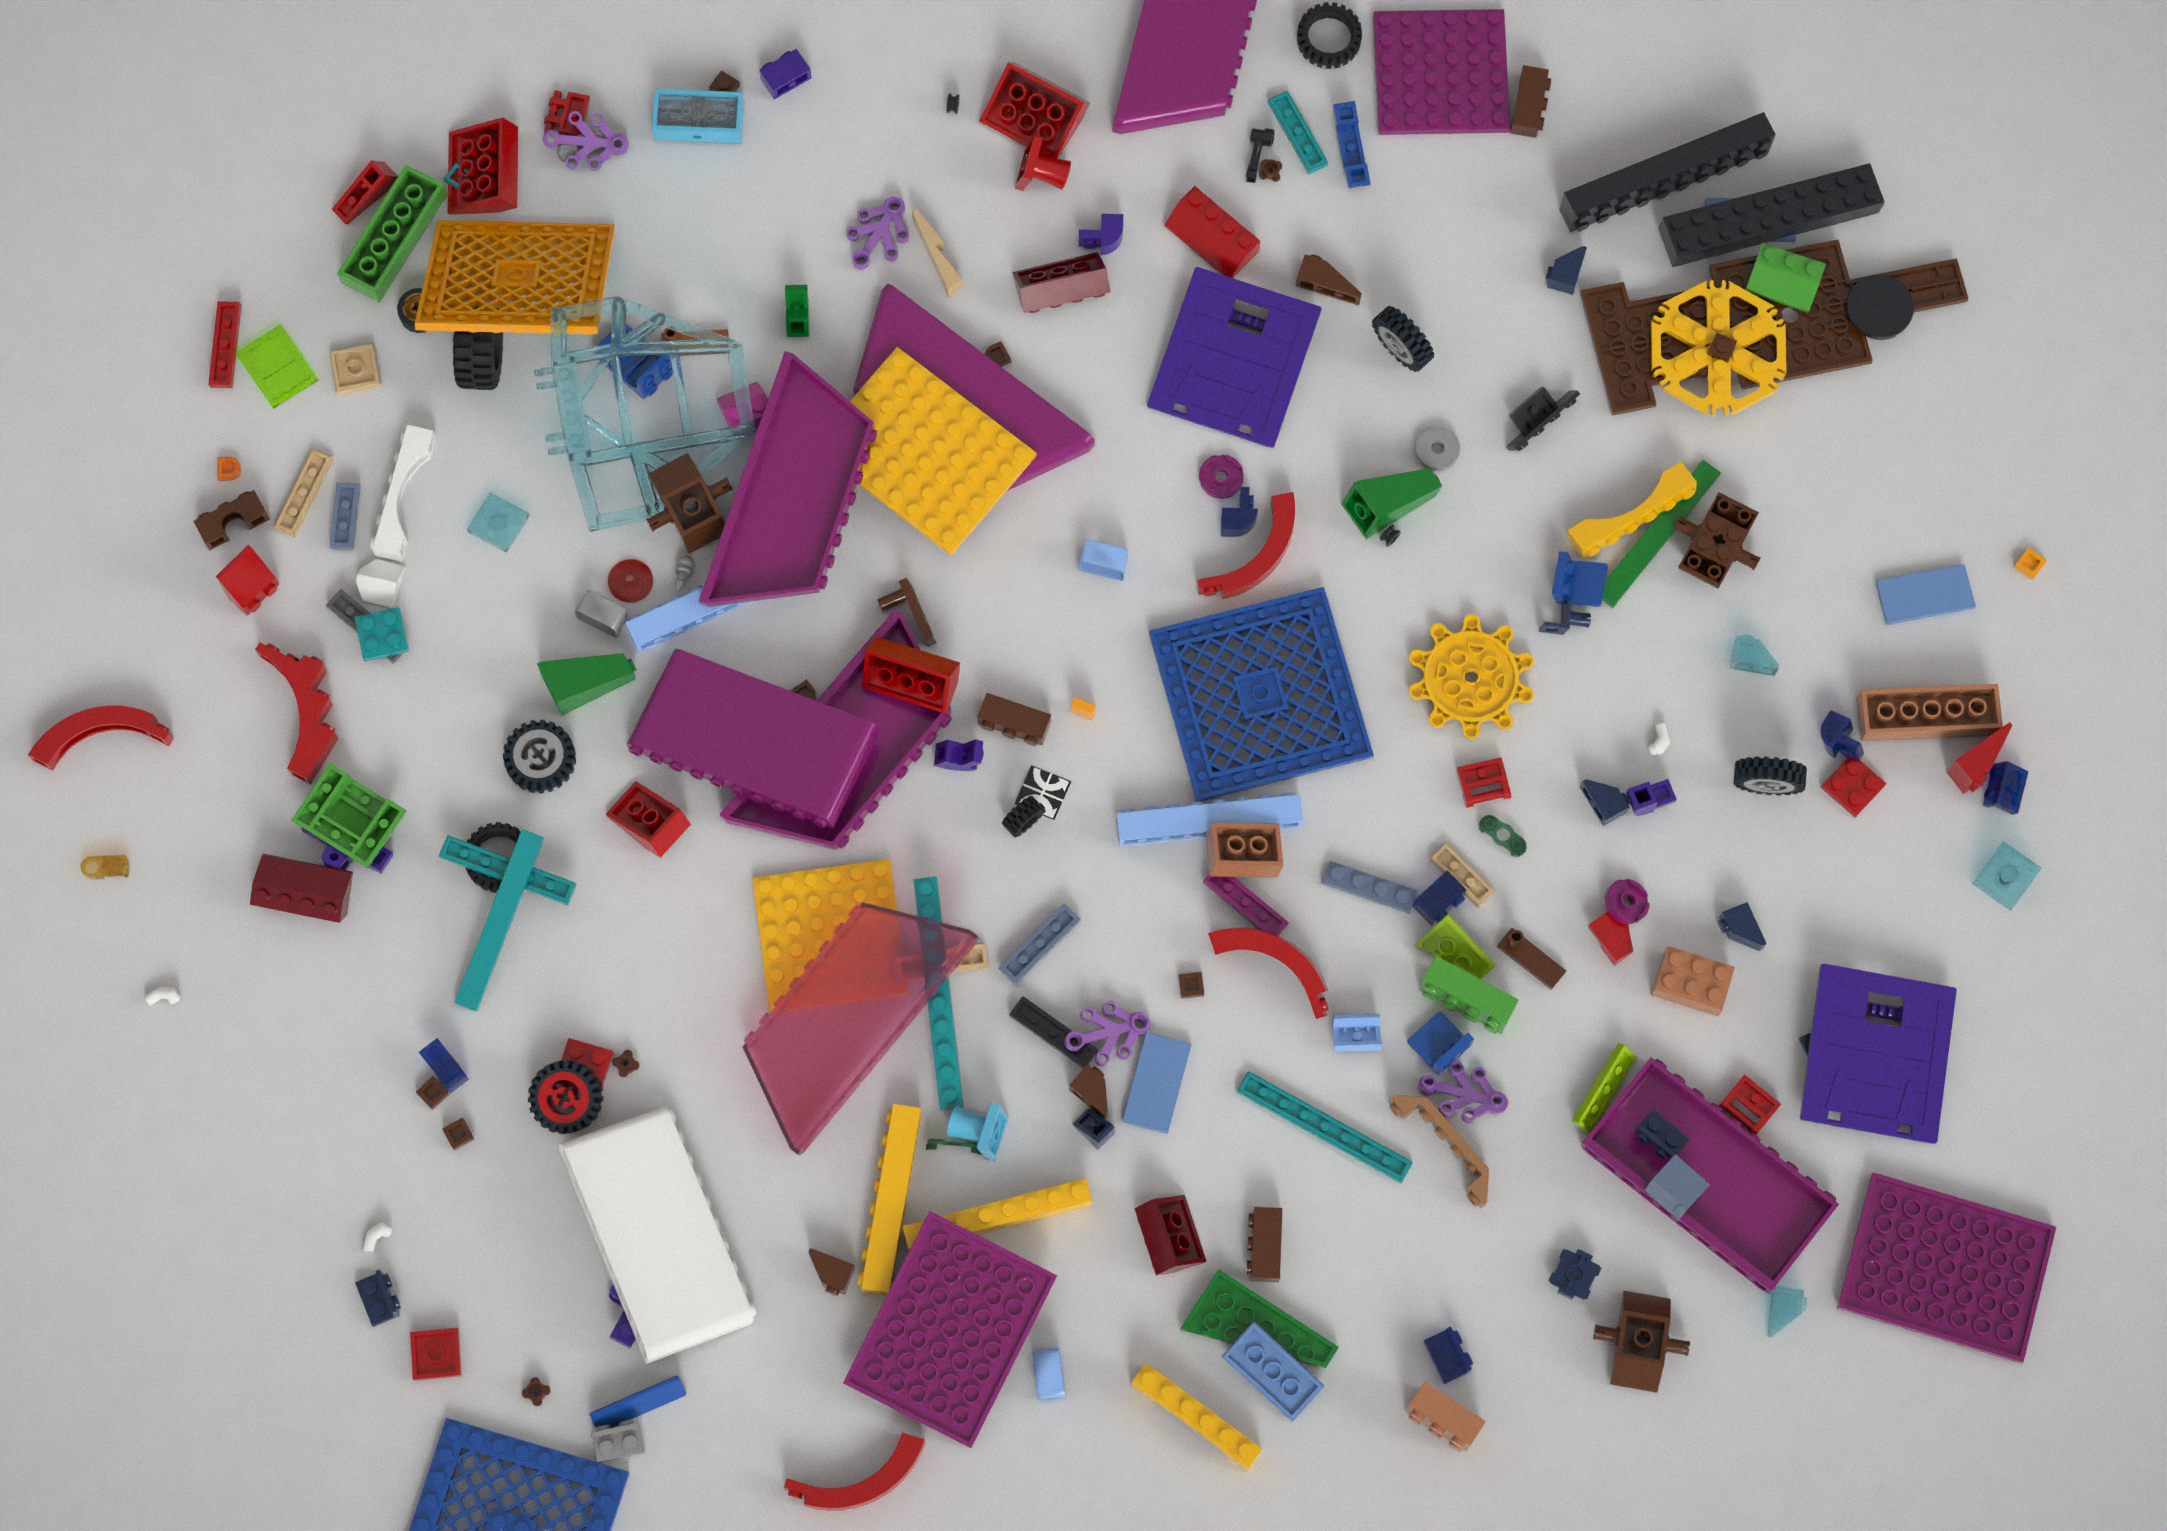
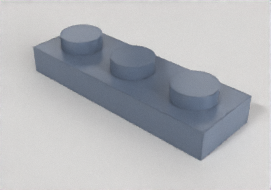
M338 482L336 484L330 549L352 551L354 549L360 484Z

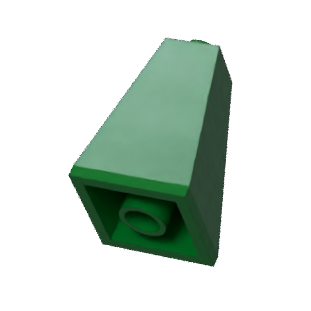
M1430 468L1359 480L1354 482L1341 505L1363 536L1368 539L1436 497L1442 485L1439 478L1434 475Z
M624 653L537 663L542 679L562 716L635 680L634 671H636V667L631 658L626 659Z

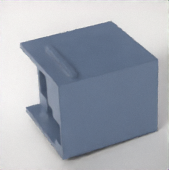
M1675 1154L1652 1179L1645 1191L1679 1221L1710 1184Z

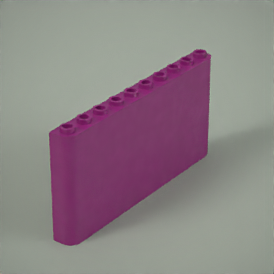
M674 649L626 745L629 749L628 751L636 756L645 755L652 762L657 764L663 762L677 772L684 770L698 780H702V778L707 779L716 787H728L737 795L742 796L746 794L751 796V799L755 802L772 804L771 806L778 811L783 812L787 810L799 819L804 820L808 818L820 827L829 826L833 828L880 731L874 723L681 649Z
M1650 1057L1582 1142V1149L1756 1287L1769 1294L1837 1208L1839 1203L1836 1202V1197L1828 1191L1823 1192L1819 1189L1816 1181L1811 1177L1801 1175L1798 1172L1799 1169L1793 1163L1783 1161L1775 1149L1770 1146L1767 1148L1760 1143L1761 1139L1756 1134L1748 1133L1742 1129V1124L1738 1120L1724 1115L1720 1106L1713 1102L1710 1104L1704 1099L1702 1092L1685 1084L1686 1081L1676 1073L1673 1075L1666 1069L1667 1066L1661 1060H1654ZM1652 1109L1690 1139L1677 1156L1710 1184L1679 1221L1645 1191L1652 1179L1669 1162L1668 1159L1663 1160L1655 1153L1656 1149L1650 1144L1645 1145L1640 1142L1636 1137L1637 1134L1634 1132Z

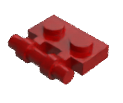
M555 90L553 97L549 100L548 105L550 109L548 115L544 119V132L559 126V135H581L582 133L575 125L570 124L568 116L571 112L577 111L581 114L582 120L585 123L590 96L568 92L567 98L561 99L562 92ZM558 109H564L562 117H558ZM573 114L571 116V120L573 122H578L579 116Z

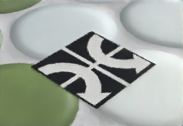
M1031 765L1014 804L1017 805L1023 799H1027L1028 796H1033L1045 809L1042 815L1055 820L1071 781Z

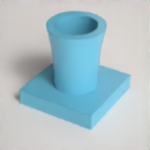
M993 1103L990 1105L987 1117L956 1106L949 1119L947 1135L950 1138L977 1141V1149L984 1158L995 1161L1009 1117L1000 1105Z

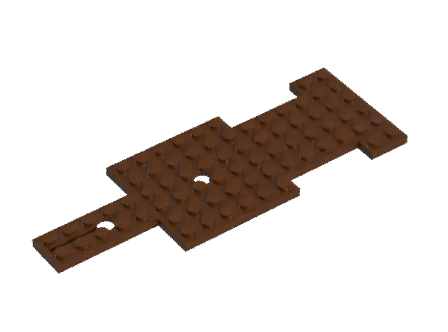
M1839 239L1787 249L1786 251L1825 263L1826 266L1809 313L1759 297L1773 305V309H1777V314L1772 317L1775 321L1782 319V311L1785 308H1792L1799 315L1797 321L1787 322L1784 320L1780 326H1786L1787 373L1783 381L1871 364L1873 359L1867 338L1849 321L1846 313V302L1850 291L1856 283L1868 276L1855 279L1849 278ZM1757 256L1711 264L1709 271L1714 281V287L1721 288V282L1725 280V289L1727 290L1728 281L1746 290ZM1957 258L1875 274L1895 278L1904 284L1908 290L1913 291L1910 293L1914 302V312L1964 303L1969 299ZM1624 282L1580 291L1612 416L1656 407L1652 386L1659 385L1660 381L1664 380V377L1659 375L1654 378L1653 373L1655 370L1651 372L1650 324L1654 315L1659 318L1664 317L1663 314L1658 312L1662 303L1685 291L1629 302ZM1699 295L1679 305L1678 310L1681 314L1706 327L1705 297ZM1731 297L1729 300L1730 328L1757 315V308L1739 297ZM1665 332L1661 334V356L1666 360H1670L1692 349L1691 346ZM1771 334L1744 348L1767 362H1774L1777 359L1776 338ZM1697 372V373H1695V374L1689 376V377L1686 378V379L1695 378V377H1700V376H1699V373ZM1737 373L1742 390L1759 386L1757 383ZM1777 378L1773 379L1775 383L1783 382Z

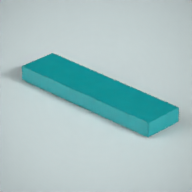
M1285 91L1268 99L1271 110L1308 175L1328 166L1327 159L1289 92Z

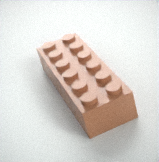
M1998 684L1861 690L1856 698L1861 741L1990 736L2003 727Z

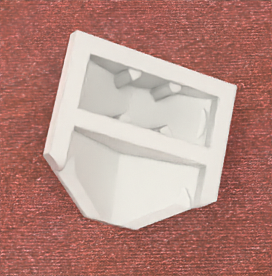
M375 559L360 568L356 583L363 602L392 609L406 567Z

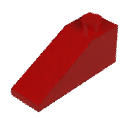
M371 160L334 205L332 211L348 225L383 196L398 176L385 162Z

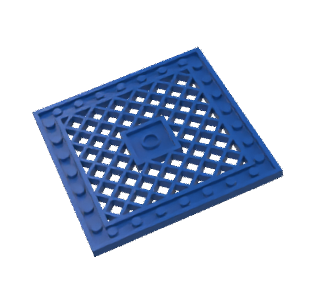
M1324 587L1149 631V637L1196 802L1373 758L1374 754ZM1293 620L1289 627L1282 624V622ZM1297 621L1308 626L1304 634L1293 630ZM1270 626L1267 632L1260 629L1262 627ZM1275 626L1285 631L1281 640L1271 635ZM1311 629L1315 641L1307 637ZM1249 631L1245 638L1238 634ZM1253 632L1264 637L1260 645L1249 640ZM1289 634L1300 639L1295 648L1285 643ZM1227 636L1224 643H1221L1218 640H1216L1218 638ZM1231 638L1242 643L1237 651L1227 646ZM1267 640L1278 645L1274 653L1263 648ZM1205 642L1201 649L1194 645ZM1303 642L1314 647L1310 655L1299 650ZM1209 643L1220 648L1216 656L1205 651ZM1245 645L1256 650L1251 659L1241 654ZM1182 647H1183L1182 651H1181L1180 654H1179V653H1178V648H1182ZM1281 647L1292 653L1287 661L1277 656ZM1187 649L1198 654L1194 662L1183 657ZM1317 649L1321 662L1313 658ZM1223 651L1234 656L1230 664L1219 659ZM1259 653L1270 658L1266 666L1255 661ZM1295 655L1306 660L1301 669L1291 664ZM1202 656L1212 661L1207 670L1197 665ZM1237 659L1248 664L1244 672L1233 667ZM1273 661L1284 666L1280 674L1277 666L1270 668ZM1182 663L1190 667L1186 675L1184 674ZM1309 663L1320 668L1316 676L1305 671ZM1215 664L1226 669L1222 677L1211 672ZM1252 666L1259 670L1248 673ZM1287 669L1298 673L1294 682L1283 677ZM1193 670L1204 675L1200 683L1189 678ZM1323 671L1325 673L1327 683L1319 679ZM1229 672L1237 675L1232 679L1233 684L1225 680ZM1301 676L1312 681L1308 690L1297 685ZM1208 677L1218 682L1213 691L1203 686ZM1282 683L1290 687L1286 695ZM1188 684L1196 688L1192 696L1190 695ZM1315 684L1326 689L1322 697L1311 692ZM1221 685L1232 690L1227 699L1217 694ZM1294 689L1304 694L1300 703L1289 698ZM1199 691L1210 696L1206 704L1195 699ZM1329 692L1331 693L1333 704L1325 700ZM1235 693L1237 694L1239 705L1231 701ZM1308 697L1318 702L1314 711L1303 706ZM1214 698L1224 703L1220 712L1209 707ZM1288 704L1296 708L1292 716L1284 713L1289 711ZM1194 705L1202 709L1198 717L1196 716ZM1322 705L1332 710L1328 719L1317 713ZM1228 706L1238 711L1234 720L1223 715ZM1300 710L1310 715L1306 724L1295 719ZM1205 712L1216 717L1212 725L1201 720ZM1335 713L1337 714L1340 725L1331 721ZM1241 714L1243 715L1244 722L1252 720L1248 727L1237 722ZM1273 715V717H1272V719L1270 720V722H1268V721H1266V720H1264V719L1262 718V717H1266V716ZM1278 716L1288 721L1284 730L1273 725ZM1314 718L1324 723L1320 732L1309 727ZM1220 719L1230 724L1226 733L1215 728ZM1255 722L1266 727L1262 735L1251 730ZM1292 724L1303 729L1298 738L1287 732ZM1200 726L1208 730L1204 738L1202 737ZM1328 726L1339 731L1334 740L1324 735ZM1234 727L1244 732L1240 741L1229 736ZM1270 729L1280 734L1276 743L1265 738ZM1306 731L1317 737L1312 746L1301 740ZM1211 733L1222 738L1218 746L1207 741ZM1343 734L1344 740L1338 741ZM1248 735L1258 740L1254 749L1243 744ZM1284 737L1294 742L1290 751L1279 746ZM1320 739L1328 743L1325 745L1317 746ZM1225 741L1236 746L1232 754L1221 749ZM1262 743L1272 748L1268 757L1257 751ZM1298 745L1306 749L1294 752ZM1206 747L1214 751L1210 760L1208 758ZM1240 748L1250 753L1246 762L1235 757ZM1276 750L1284 754L1282 756L1272 758ZM1218 754L1228 759L1224 768L1213 763ZM1254 756L1262 760L1250 763ZM1232 762L1239 765V767L1228 769Z
M446 1418L409 1531H439L448 1525L451 1526L453 1531H457L454 1522L463 1517H466L470 1525L464 1531H477L476 1529L485 1524L484 1531H545L547 1529L555 1531L553 1526L565 1520L570 1531H580L586 1528L585 1531H612L630 1472ZM462 1449L468 1450V1452L461 1455ZM477 1453L492 1458L481 1463ZM473 1455L478 1466L466 1472L461 1461ZM500 1460L515 1465L504 1470ZM496 1462L501 1472L489 1478L484 1468ZM457 1465H459L463 1474L453 1479ZM523 1467L536 1470L537 1472L527 1477ZM519 1468L524 1479L512 1485L507 1474ZM481 1470L485 1481L474 1486L469 1476ZM545 1473L560 1477V1479L550 1484ZM542 1475L547 1486L535 1492L530 1481ZM504 1477L508 1488L496 1493L492 1482ZM465 1478L471 1489L458 1494L454 1484ZM568 1480L583 1485L573 1490ZM565 1482L569 1493L557 1498L553 1487ZM527 1484L531 1494L519 1500L514 1489ZM488 1485L493 1496L481 1501L477 1490ZM451 1487L455 1497L445 1502ZM591 1487L598 1489L596 1496L593 1493ZM588 1489L592 1500L580 1505L576 1494ZM549 1490L554 1501L542 1507L537 1496ZM511 1492L516 1503L504 1508L500 1497ZM473 1493L478 1504L466 1510L461 1499ZM572 1497L577 1508L565 1514L560 1503ZM534 1498L539 1509L527 1515L522 1504ZM496 1500L501 1510L492 1508L490 1515H488L484 1506ZM458 1501L463 1512L451 1518L446 1507ZM557 1505L562 1516L550 1522L545 1511ZM593 1505L588 1520L583 1510ZM519 1506L524 1517L508 1512ZM481 1508L486 1519L474 1525L469 1514ZM443 1510L447 1521L438 1525ZM580 1512L585 1523L573 1529L568 1518ZM542 1513L547 1524L537 1529L539 1522L532 1520V1518Z

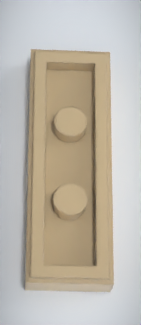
M1447 843L1443 844L1429 858L1477 908L1495 892Z

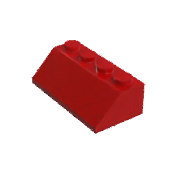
M1195 185L1178 202L1164 224L1169 231L1221 275L1234 278L1260 250V240Z
M876 636L865 650L862 688L946 714L958 684L960 662Z

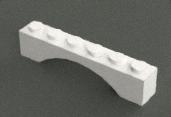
M407 425L406 431L401 433L400 452H396L394 457L395 470L394 473H390L388 479V486L390 488L388 494H384L382 501L383 513L378 515L376 522L377 534L373 535L370 547L375 557L398 562L403 560L408 541L400 522L401 498L412 475L431 459L436 441L433 430Z

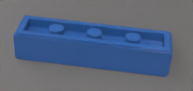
M676 1375L595 1410L589 1415L595 1428L603 1425H610V1428L619 1425V1422L631 1420L682 1398L686 1395V1391L680 1377Z

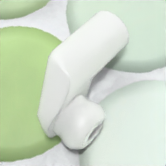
M1666 723L1655 726L1658 738L1648 746L1651 755H1661L1670 744Z
M159 986L145 995L144 998L151 1006L161 999H168L170 1004H174L180 1000V995L174 987Z
M379 1222L370 1228L366 1233L362 1250L373 1253L377 1239L382 1236L389 1237L392 1233V1227L386 1225L385 1222Z

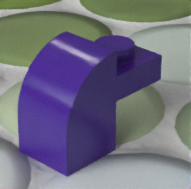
M1101 214V230H1079V247L1086 249L1101 247V255L1114 252L1120 246L1123 239L1124 214Z
M975 739L963 744L952 740H945L937 743L935 746L934 766L957 771L977 770V765L981 764L984 756L983 741Z
M1669 779L1650 785V782H1646L1629 788L1626 792L1636 816L1652 813L1655 809L1677 801Z

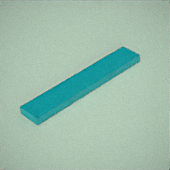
M447 835L439 854L441 859L502 881L510 861L508 857ZM533 867L525 890L568 906L577 884Z

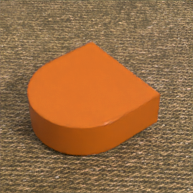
M218 457L217 479L219 481H231L238 478L241 474V465L238 460L233 457Z

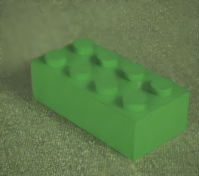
M1435 956L1419 989L1423 992L1422 995L1433 1001L1435 999L1439 1000L1446 1009L1454 1012L1457 1010L1463 1013L1464 1018L1474 1023L1478 1021L1484 1024V1028L1494 1034L1497 1032L1502 1034L1519 999L1438 956Z

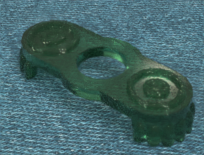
M1486 815L1479 821L1478 826L1481 833L1485 832L1492 837L1497 845L1503 846L1510 851L1511 856L1520 857L1526 852L1525 840L1514 832L1510 825L1501 822L1493 815ZM1499 829L1508 830L1510 833L1509 839L1506 841L1499 840L1497 838V831Z
M930 1139L926 1144V1150H936L938 1144L971 1147V1153L982 1155L977 1149L978 1143L976 1142L963 1143Z

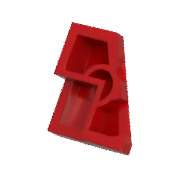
M1608 912L1588 925L1589 930L1601 944L1600 948L1614 966L1634 952L1628 924L1620 923Z

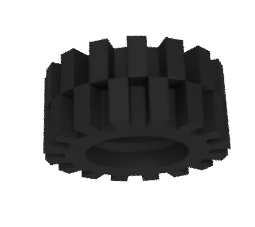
M1028 796L1027 799H1023L1015 808L1011 809L1012 811L1003 819L1002 825L1013 837H1019L1042 817L1045 809L1033 796Z

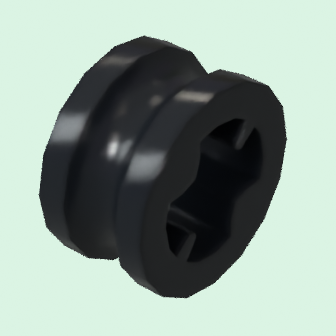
M951 93L948 94L946 113L954 111L955 114H958L960 94L952 96Z
M1392 524L1382 533L1379 539L1381 541L1384 540L1386 542L1385 545L1389 547L1397 540L1401 531L1395 530V526Z

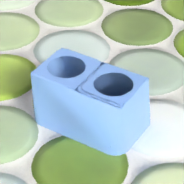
M1086 539L1078 563V569L1083 572L1121 581L1122 577L1124 579L1128 549Z
M1059 1348L1032 1353L1037 1393L1040 1401L1066 1398Z

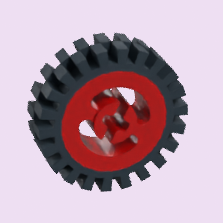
M561 1060L546 1065L536 1073L537 1076L532 1079V1086L528 1089V1093H530L528 1103L531 1104L530 1112H533L535 1115L533 1118L536 1122L539 1121L541 1123L540 1126L548 1128L553 1133L570 1134L588 1127L598 1117L597 1114L602 1109L601 1102L604 1100V1096L601 1094L603 1087L599 1085V1077H595L593 1074L595 1072L592 1069H588L587 1065L577 1063L578 1061ZM560 1080L573 1082L578 1087L581 1098L578 1097V1092L575 1088L569 1089L570 1086L557 1088L556 1083ZM569 1089L567 1097H569L570 1100L565 1101L563 1103L564 1097L561 1096V1094L566 1093ZM551 1095L555 1105L558 1106L563 1103L562 1108L574 1105L575 1111L571 1114L559 1112L551 1102Z

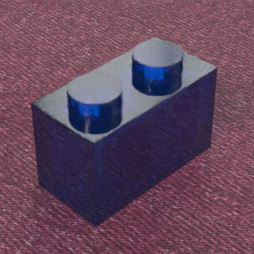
M1447 870L1414 900L1412 907L1432 926L1435 922H1440L1448 914L1447 911L1453 906L1458 908L1465 901L1466 889Z

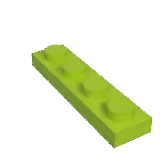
M1618 1043L1571 1120L1585 1134H1590L1637 1058L1623 1044Z

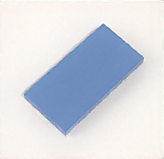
M1965 564L1876 581L1886 625L1960 612L1976 607Z
M1146 1032L1122 1122L1168 1134L1191 1043Z
M1255 1321L1247 1327L1222 1355V1358L1292 1422L1325 1386Z

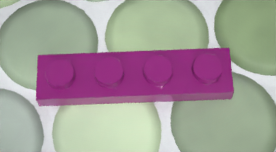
M1208 875L1203 880V884L1256 928L1279 936L1288 926L1289 922L1235 877Z

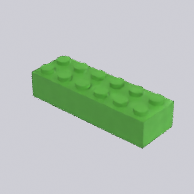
M405 165L337 272L341 283L380 303L445 200L447 192L444 184Z

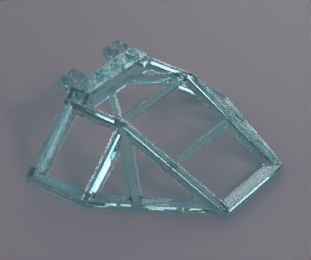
M620 296L551 308V367L535 369L534 374L535 376L553 374L554 381H542L536 385L538 390L555 387L563 433H553L545 437L547 442L564 439L565 446L548 449V455L567 454L590 532L646 521L647 518L664 510V505L660 498L657 499L654 486L647 473H649L648 466L655 470L669 462L654 453L719 443L713 451L696 465L703 477L709 470L714 469L722 462L723 458L743 440L748 439L756 432L742 343ZM612 312L610 344L566 352L567 320ZM626 312L646 320L626 334ZM660 326L698 339L640 342ZM728 353L739 425L692 433L679 354ZM619 356H671L683 435L633 443ZM600 360L580 388L576 364ZM609 362H611L624 440L587 416L584 412L583 399ZM587 426L616 447L591 451ZM630 458L644 506L600 514L586 466Z

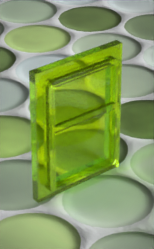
M281 325L266 332L236 352V356L273 409L319 381Z

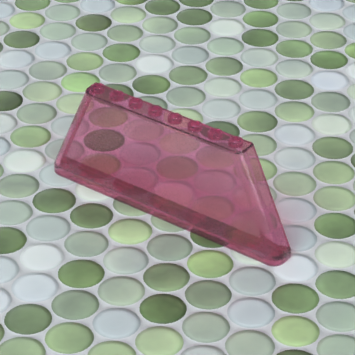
M864 902L860 905L857 904L849 912L848 915L850 917L845 924L842 922L836 927L833 932L835 936L830 942L827 940L819 948L820 954L815 960L812 958L804 966L805 972L801 977L797 976L792 980L789 985L790 990L786 995L782 994L778 997L770 1014L766 1013L760 1019V1026L755 1032L751 1031L745 1037V1044L742 1048L782 1133L793 1152L800 1156L808 1149L965 959L979 940V937L974 932Z

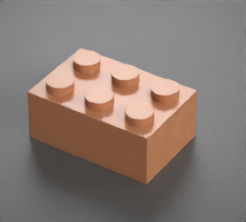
M1211 823L1206 833L1210 876L1278 877L1283 867L1279 824Z
M1667 946L1651 996L1719 1016L1724 1007L1735 967Z
M1425 1381L1406 1410L1410 1420L1418 1425L1421 1423L1429 1427L1428 1431L1438 1438L1443 1436L1450 1441L1448 1444L1460 1452L1462 1449L1464 1451L1468 1450L1486 1422Z

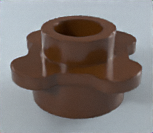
M1273 159L1262 160V170L1259 172L1260 179H1271L1273 182L1279 181L1282 163Z
M625 1050L621 1056L612 1059V1065L617 1067L621 1077H627L628 1074L639 1069L640 1064L638 1061H635L630 1050Z
M534 1377L530 1380L527 1387L522 1390V1396L529 1398L534 1406H540L543 1398L550 1394L551 1389L548 1385H543L539 1378Z

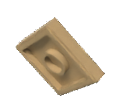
M373 343L329 351L337 395L382 387Z

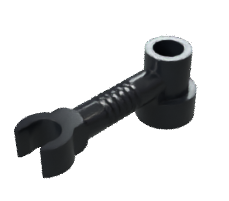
M1252 128L1250 141L1254 142L1246 172V182L1255 183L1262 146L1272 147L1275 129L1265 128V130Z

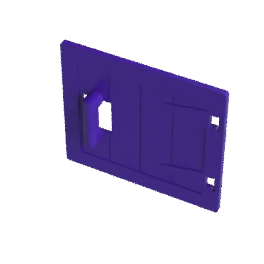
M1195 267L1147 407L1269 448H1274L1322 308L1228 276ZM1236 299L1268 309L1267 318L1263 319L1235 310L1234 304ZM1228 321L1262 332L1261 336L1228 326ZM1175 403L1186 406V414L1173 410ZM1244 425L1253 428L1252 435L1238 431L1240 426Z
M1821 964L1800 1120L1936 1144L1938 1141L1957 989L1923 981ZM1868 992L1904 998L1903 1006L1895 1007L1867 1002ZM1865 1015L1901 1022L1900 1027L1865 1021ZM1829 1111L1841 1113L1840 1121L1827 1119ZM1899 1124L1911 1126V1134L1898 1132Z

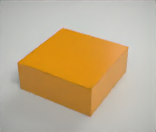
M2028 547L2014 567L2033 580L2047 560Z
M1075 697L1071 704V712L1093 720L1096 713V705Z

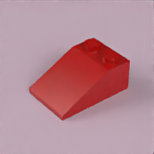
M249 545L215 576L227 598L246 615L258 610L261 602L267 596H272L279 585L274 574Z
M2010 722L1956 759L1947 771L1949 777L1963 794L1969 790L1972 793L1975 792L1988 779L1986 775L1991 770L2013 726Z
M637 781L631 785L605 814L644 848L660 858L691 825L680 808Z

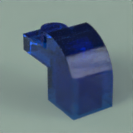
M1240 487L1239 508H1222L1221 536H1243L1255 526L1258 509H1252L1254 495H1249L1250 487Z
M1830 710L1821 725L1820 732L1825 750L1833 758H1836L1840 751L1847 758L1851 759L1853 757L1860 760L1864 751L1860 742L1849 737L1853 731L1851 719Z
M438 1038L419 1051V1054L450 1094L469 1080Z

